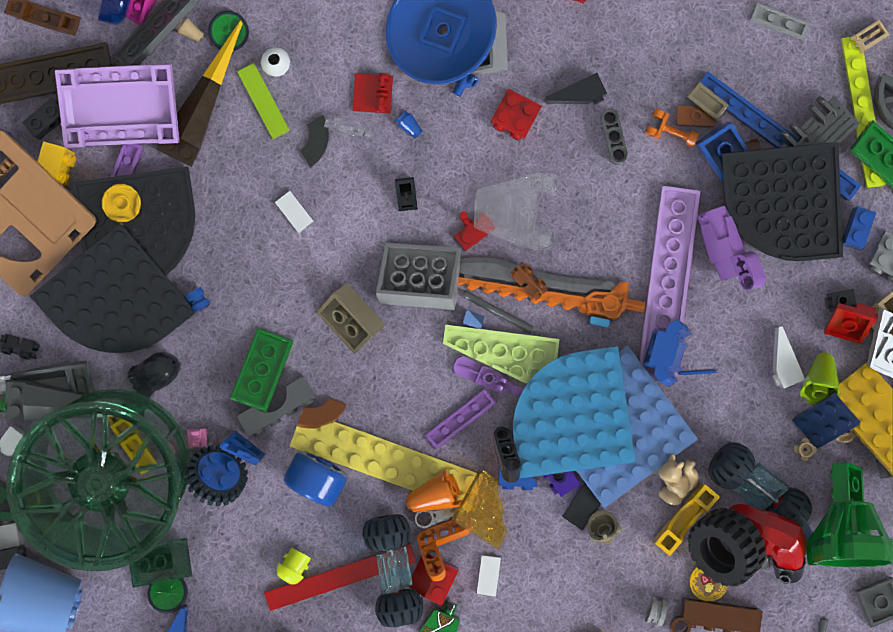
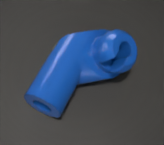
M471 74L458 80L452 93L461 97L465 88L478 84V77Z

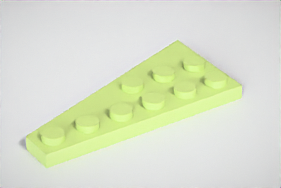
M445 325L443 344L527 384L541 368L557 359L560 339Z

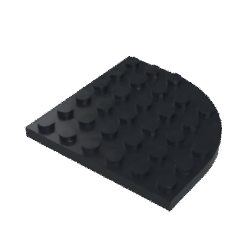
M838 142L721 153L725 206L729 216L733 218L738 233L750 245L766 255L786 261H810L843 257Z
M188 166L72 183L74 197L96 218L94 227L81 239L83 252L120 224L111 220L102 209V198L106 190L113 185L126 184L138 192L141 198V208L139 214L134 219L120 223L125 226L166 276L180 263L190 246L195 228V204Z
M122 223L117 225L30 295L31 299L62 333L80 345L107 353H126L147 348L165 338L195 314L191 308L192 305L187 302L183 294Z

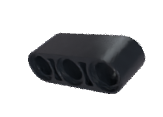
M500 426L494 431L493 446L504 480L514 483L520 478L521 462L510 429Z

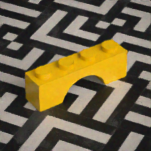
M701 482L652 541L666 554L671 556L682 543L690 527L698 518L710 510L720 496Z

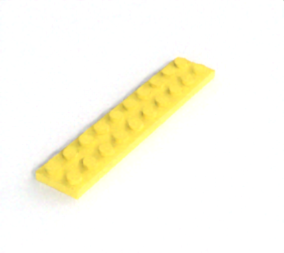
M338 422L329 423L315 429L297 426L290 443V447L312 453L331 462L412 491L443 470L449 469L448 475L453 474L460 490V495H457L458 501L462 500V504L459 508L470 511L483 477L482 474Z

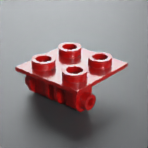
M355 73L353 111L391 114L393 76L387 75V73H379V75Z

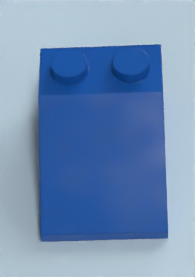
M728 121L695 142L721 182V153L749 150L733 124Z

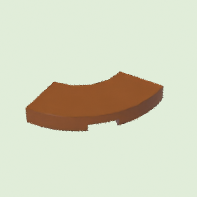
M328 398L326 403L320 407H304L297 426L315 429L333 423L343 414L347 404Z

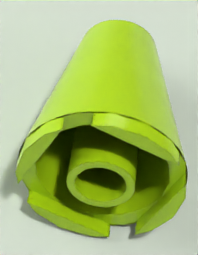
M822 352L815 356L800 389V396L807 399L806 402L810 405L816 404L832 393H835L840 398L835 358L827 352Z

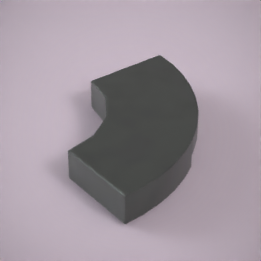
M324 115L307 124L309 140L306 146L300 150L310 168L322 158L328 145L329 129Z

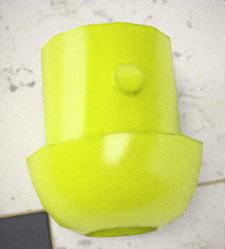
M291 547L288 554L286 553L283 556L285 558L283 563H278L277 575L289 584H297L304 578L301 575L304 570L308 569L307 564L311 558Z

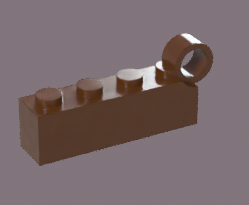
M683 597L681 615L671 620L670 629L672 632H677L675 631V624L678 621H684L686 628L682 632H690L691 628H696V625L704 626L703 629L715 631V628L723 629L722 632H760L763 611L759 608Z

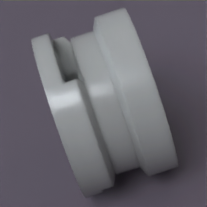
M652 596L645 622L650 623L651 621L656 626L662 627L667 614L668 601L664 599L656 600V597Z

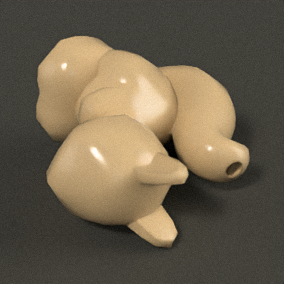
M671 454L668 462L664 463L659 469V476L667 485L659 489V497L666 503L671 505L681 504L687 493L697 486L699 475L693 468L696 465L694 460L677 463L675 462V455Z

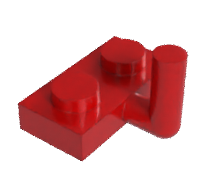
M461 212L460 220L466 227L454 237L463 249L467 251L495 230L496 227L485 213L471 222L467 213Z

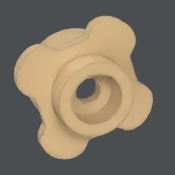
M803 438L799 445L794 446L793 451L801 456L802 461H807L809 457L816 453L817 448L809 443V439Z

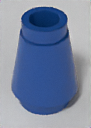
M405 110L395 120L398 124L397 126L414 139L423 132L411 112L408 113Z

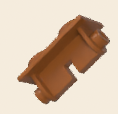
M521 262L511 271L512 277L520 286L527 282L528 285L524 290L532 299L538 300L548 290L546 283L532 273L533 270L528 264Z

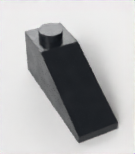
M595 73L545 97L544 101L546 104H590L593 102L596 105L604 101L603 97L606 96L607 92L598 73Z

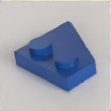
M234 431L219 446L221 449L255 466L265 456L264 452L237 431Z

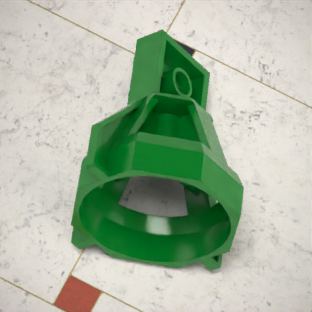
M848 462L832 463L830 476L833 480L831 495L834 503L829 505L828 512L806 542L808 565L873 568L893 564V539L889 538L874 504L864 502L862 467ZM871 530H877L880 536L872 535Z

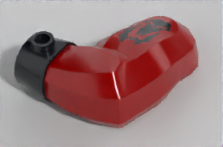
M745 504L732 505L729 509L736 510L738 514H744L745 518L751 520L754 523V527L758 528L761 532L760 536L765 542L763 547H766V555L773 558L776 578L784 584L795 583L801 580L806 564L805 554L807 550L806 537L801 525L777 513L756 509Z

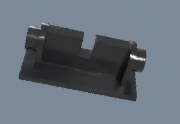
M9 334L1 335V353L6 355L17 354L25 360H30V358L37 359L34 351L39 350L40 344H37L36 341L23 338L21 344H18L20 337Z

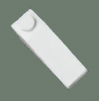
M783 326L775 328L774 375L772 379L774 384L782 389L805 380Z

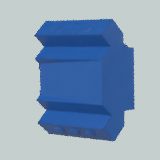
M678 319L668 324L667 330L659 328L653 330L644 359V366L654 368V374L659 383L668 387L678 382L674 373L682 369L680 366L685 348L688 347L684 338L691 335L688 326Z

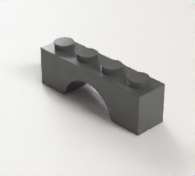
M305 376L286 386L287 397L282 407L278 410L264 412L251 407L237 416L248 436L254 435L256 437L265 432L263 428L270 424L273 427L281 422L280 418L285 414L289 417L298 412L296 408L303 404L306 407L314 402L313 397L316 395Z

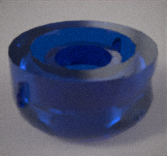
M102 0L98 21L112 25L122 23L127 15L130 0Z

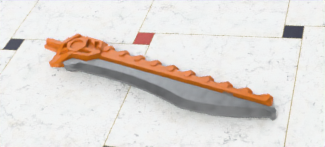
M460 258L459 274H464V278L459 277L458 286L466 284L467 289L470 291L482 287L483 292L486 294L498 290V295L504 298L514 294L515 299L518 301L530 297L524 290L525 287L472 279V276L517 283L511 274V271L517 265L498 258ZM535 270L532 272L537 278H541L546 283V288L584 294L592 289L610 290V292L594 291L586 297L546 291L538 300L530 297L531 302L534 304L546 300V305L553 307L561 303L562 308L566 311L578 307L579 312L582 314L586 313V315L615 321L625 310L644 313L646 302L627 298L629 282H619L615 285L613 281L570 278Z

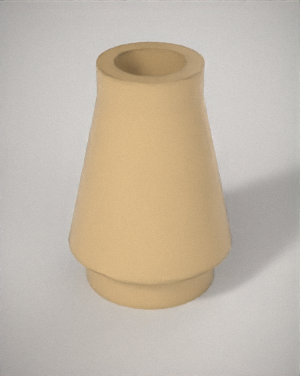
M183 18L175 28L178 31L177 34L194 40L197 43L204 36V33L189 18Z

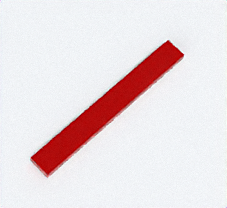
M411 543L397 549H392L395 569L416 562ZM388 551L302 579L297 584H287L266 591L264 594L269 609L272 611L391 571Z

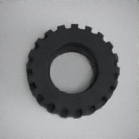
M719 508L711 510L694 524L688 535V549L692 553L691 558L696 562L697 568L701 569L707 578L710 577L713 582H720L723 586L730 585L732 587L742 585L751 578L764 564L766 547H763L765 542L760 536L761 532L759 529H756L753 525L754 523L751 520H747L744 514H738L733 509ZM720 540L728 545L733 554L725 549Z

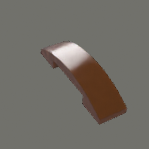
M8 0L4 11L5 14L17 19L73 36L76 35L81 21L79 16L30 3L28 0Z

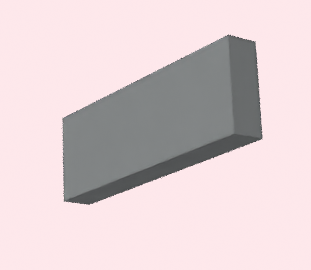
M758 2L755 4L749 20L800 41L804 40L810 22Z

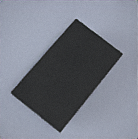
M586 483L562 515L563 518L582 531L588 524L589 518L601 505Z

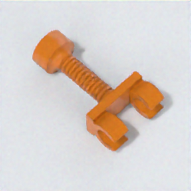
M659 109L654 110L652 117L662 120L659 130L648 126L645 131L646 135L659 139L662 131H667V133L683 138L686 141V145L694 146L699 133L695 131L687 133L667 125L666 121L669 113Z

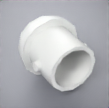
M272 47L262 54L260 63L264 72L270 76L277 77L284 75L289 69L290 58L288 53L282 48ZM279 56L280 61L278 64L271 65L269 63L272 57Z

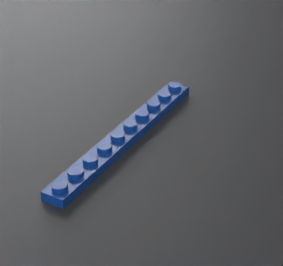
M707 72L700 82L729 105L726 109L728 113L774 147L779 148L783 143L789 147L788 143L780 136L782 131H786L796 142L800 140L711 73ZM840 170L841 196L850 201L862 185Z

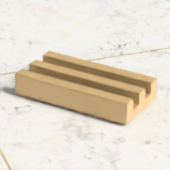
M878 19L853 35L850 39L856 41L854 45L860 47L859 52L861 54L890 34ZM876 25L879 27V29L872 32L862 40L860 39L859 36L863 35ZM882 31V36L868 45H864V42Z

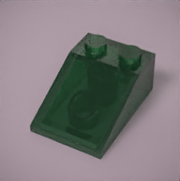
M187 538L172 539L127 550L133 588L193 576Z

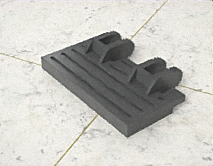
M819 96L817 102L827 114L824 116L816 106L810 105L808 110L819 122L811 117L800 128L795 123H791L789 128L800 139L798 142L786 131H782L780 136L789 146L838 142L840 144L861 123L835 96L828 102ZM783 143L780 147L788 146L785 143Z

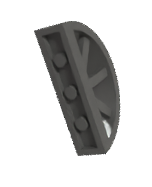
M884 73L879 76L875 85L874 105L881 120L893 129V116L886 107V104L893 103V96L884 98V88L893 94V78Z

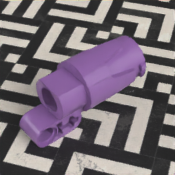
M722 206L698 215L697 218L701 226L700 231L711 264L715 263L721 281L738 276L739 282L745 290H752L763 286L766 277L759 257L755 252H745L740 235L732 216H729L727 207Z

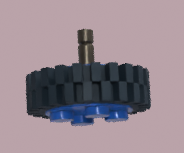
M209 445L207 449L202 447L200 451H196L185 472V478H187L185 483L190 485L188 488L189 492L195 491L193 496L197 498L200 495V502L202 503L207 499V505L212 506L213 502H216V506H220L222 502L224 506L228 505L229 502H234L240 496L248 480V477H246L248 469L244 470L246 467L245 462L240 464L241 458H235V455L229 454L225 450L222 451L219 447L220 445H217L215 449L213 445Z

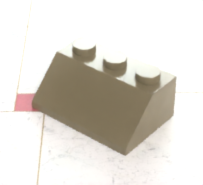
M348 283L335 291L316 312L354 354L386 325Z

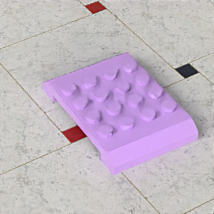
M172 64L55 70L65 148L180 142Z

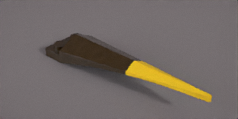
M242 20L239 21L178 111L177 121L180 142L159 144L157 151L190 167L193 166L203 144L215 102L242 27Z

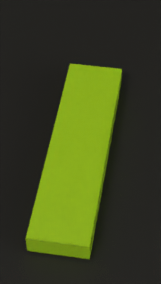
M252 63L237 71L272 139L290 131L256 65Z

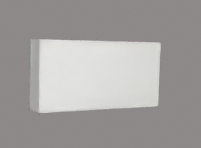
M291 191L275 202L298 233L314 222Z
M481 556L477 594L496 596L501 557Z

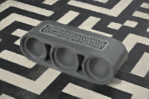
M608 108L602 113L600 124L608 158L612 164L620 165L628 156L619 114L615 109ZM606 114L612 115L614 122H606L604 116ZM609 133H616L618 141H611ZM613 152H621L623 158L621 160H616L613 156Z

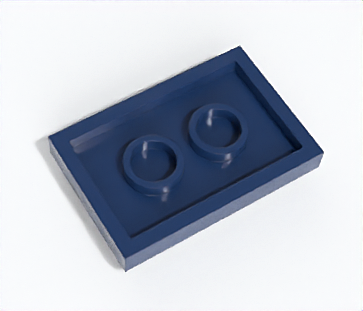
M835 393L802 411L792 419L817 449L857 427L860 423L858 418Z

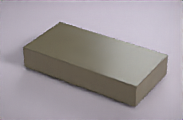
M700 81L687 96V98L716 121L729 106Z

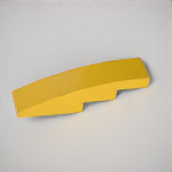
M115 398L114 400H112V401L119 402L118 398ZM126 415L122 418L119 416L106 417L111 424V429L120 440V445L141 475L158 465L151 450L129 416Z

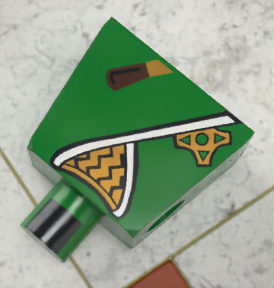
M447 600L443 610L435 606L418 632H457L460 618L453 614L458 605Z

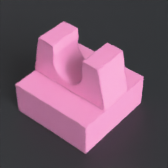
M207 428L187 429L188 449L208 448Z

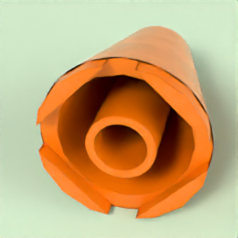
M443 470L407 495V499H405L407 508L413 512H422L461 506L462 500L458 501L457 495H460V490L453 474L448 475L450 470Z

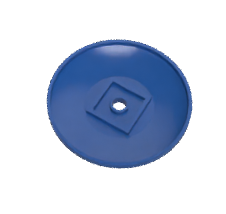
M395 0L390 8L386 22V42L392 59L405 74L422 83L442 85L463 79L482 64L493 46L497 29L494 4L492 0ZM442 26H447V32L443 35H440V28Z

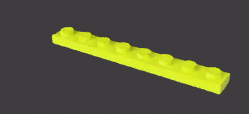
M851 37L841 39L853 115L861 123L856 127L858 138L867 124L872 120L875 121L864 52L860 54V47L854 45L856 41H852ZM861 161L866 189L885 186L886 183Z

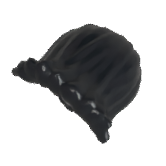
M157 352L141 364L132 366L127 373L128 379L133 384V389L136 390L137 394H140V397L150 398L155 391L168 386L176 379L181 370V363L173 354Z

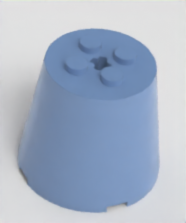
M15 553V556H12L0 587V595H2L0 601V632H68L69 629L73 628L75 615L80 607L83 593L81 590L82 580Z

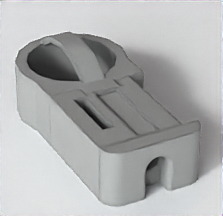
M452 508L422 511L429 513L428 520L432 519V521L426 526L419 525L418 523L424 521L421 518L417 519V515L421 513L417 512L415 523L419 528L427 529L430 526L436 525V522L440 523L450 520V517L453 520L455 515Z

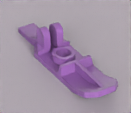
M464 356L456 358L452 366L455 374L495 392L507 391L520 397L524 388L511 383L504 374ZM486 375H492L493 380L487 382L485 380Z

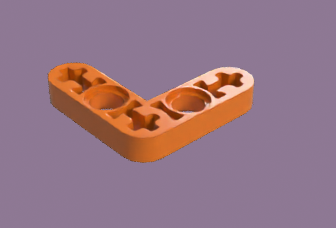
M463 516L423 530L417 535L419 549L431 580L441 581L446 575V569L438 546L468 535L472 529L468 518ZM441 531H449L448 535L444 537L439 536ZM435 552L436 556L433 559H427L428 553ZM433 565L437 566L439 573L435 574Z

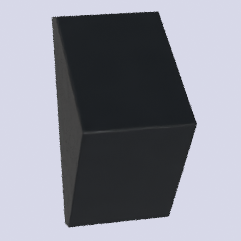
M414 177L395 179L399 211L417 210Z

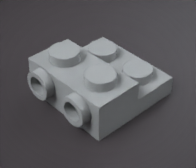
M884 231L866 265L871 267V272L877 275L882 273L888 276V281L893 283V235Z

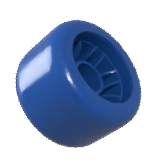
M298 451L284 474L283 481L287 487L301 496L324 506H333L347 482V474L322 457L306 451Z

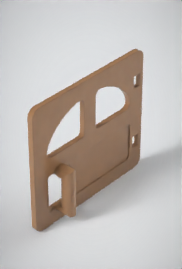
M0 130V151L7 155L0 163V181L15 165L19 167L17 172L0 188V236L10 225H13L41 251V257L32 261L14 260L0 254V277L19 295L27 296L94 227L96 218L6 131ZM76 229L80 234L73 240L69 235ZM37 269L42 274L35 280L31 275Z

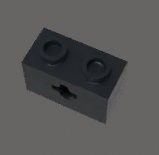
M52 97L22 122L35 138L41 140L61 123L59 103Z

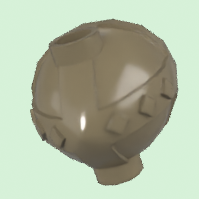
M605 510L593 513L587 524L592 542L597 541L610 545L618 533L622 532L616 517Z

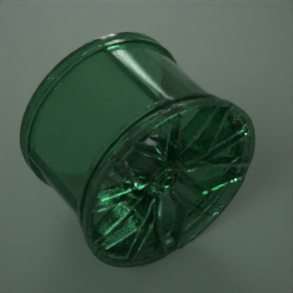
M121 389L100 390L83 395L38 420L29 428L17 444L9 463L6 481L7 498L14 522L24 538L38 552L62 566L76 570L98 572L130 565L147 555L161 542L176 517L179 503L187 487L185 472L190 462L188 443L174 417L164 407L149 397ZM92 414L90 441L67 419L78 415ZM97 414H103L102 450L95 444ZM108 415L121 418L133 424L108 444ZM59 423L65 427L86 451L77 460L65 457L54 433ZM139 428L147 436L131 463L126 464L118 453L112 452V448ZM152 440L161 453L164 463L135 467L149 441ZM49 443L52 446L56 459L47 457ZM47 463L67 469L68 471H51L47 469ZM163 467L167 469L166 473L141 479L130 475V473ZM168 477L167 502L141 484ZM51 484H68V490L72 497L61 504ZM129 489H133L164 510L158 516L128 509L125 497ZM75 504L80 505L75 515L68 511ZM88 510L102 512L104 528L83 522V518ZM115 510L126 529H119L116 524ZM128 518L146 523L132 527Z

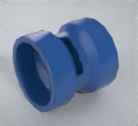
M201 287L184 296L187 302H191V308L194 313L203 310L211 304L203 296L204 291Z

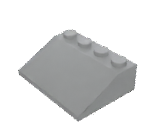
M386 243L376 290L379 304L455 310L461 248Z

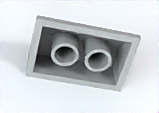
M496 11L497 29L493 46L486 59L471 74L498 73L508 70L505 13Z

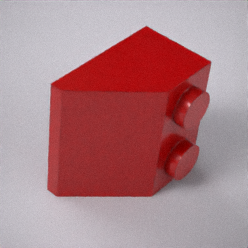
M428 553L426 558L433 559L435 556ZM421 556L408 583V587L416 590L424 598L442 606L459 568L442 560L446 569V575L441 581H433L427 573ZM433 565L435 574L439 573L437 566Z

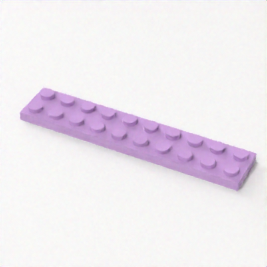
M668 186L661 187L639 361L643 366L653 330L657 328L667 330L668 324L677 319L681 322L684 321L700 191ZM644 366L650 376L656 378L654 374L655 369Z

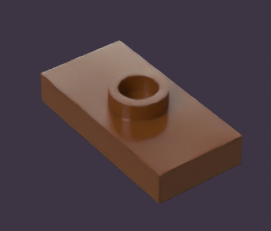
M677 106V126L715 127V119L700 107Z

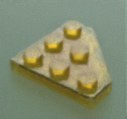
M479 469L452 521L493 548L499 549L508 532L502 515L504 511L497 489L499 488L498 480L484 470Z

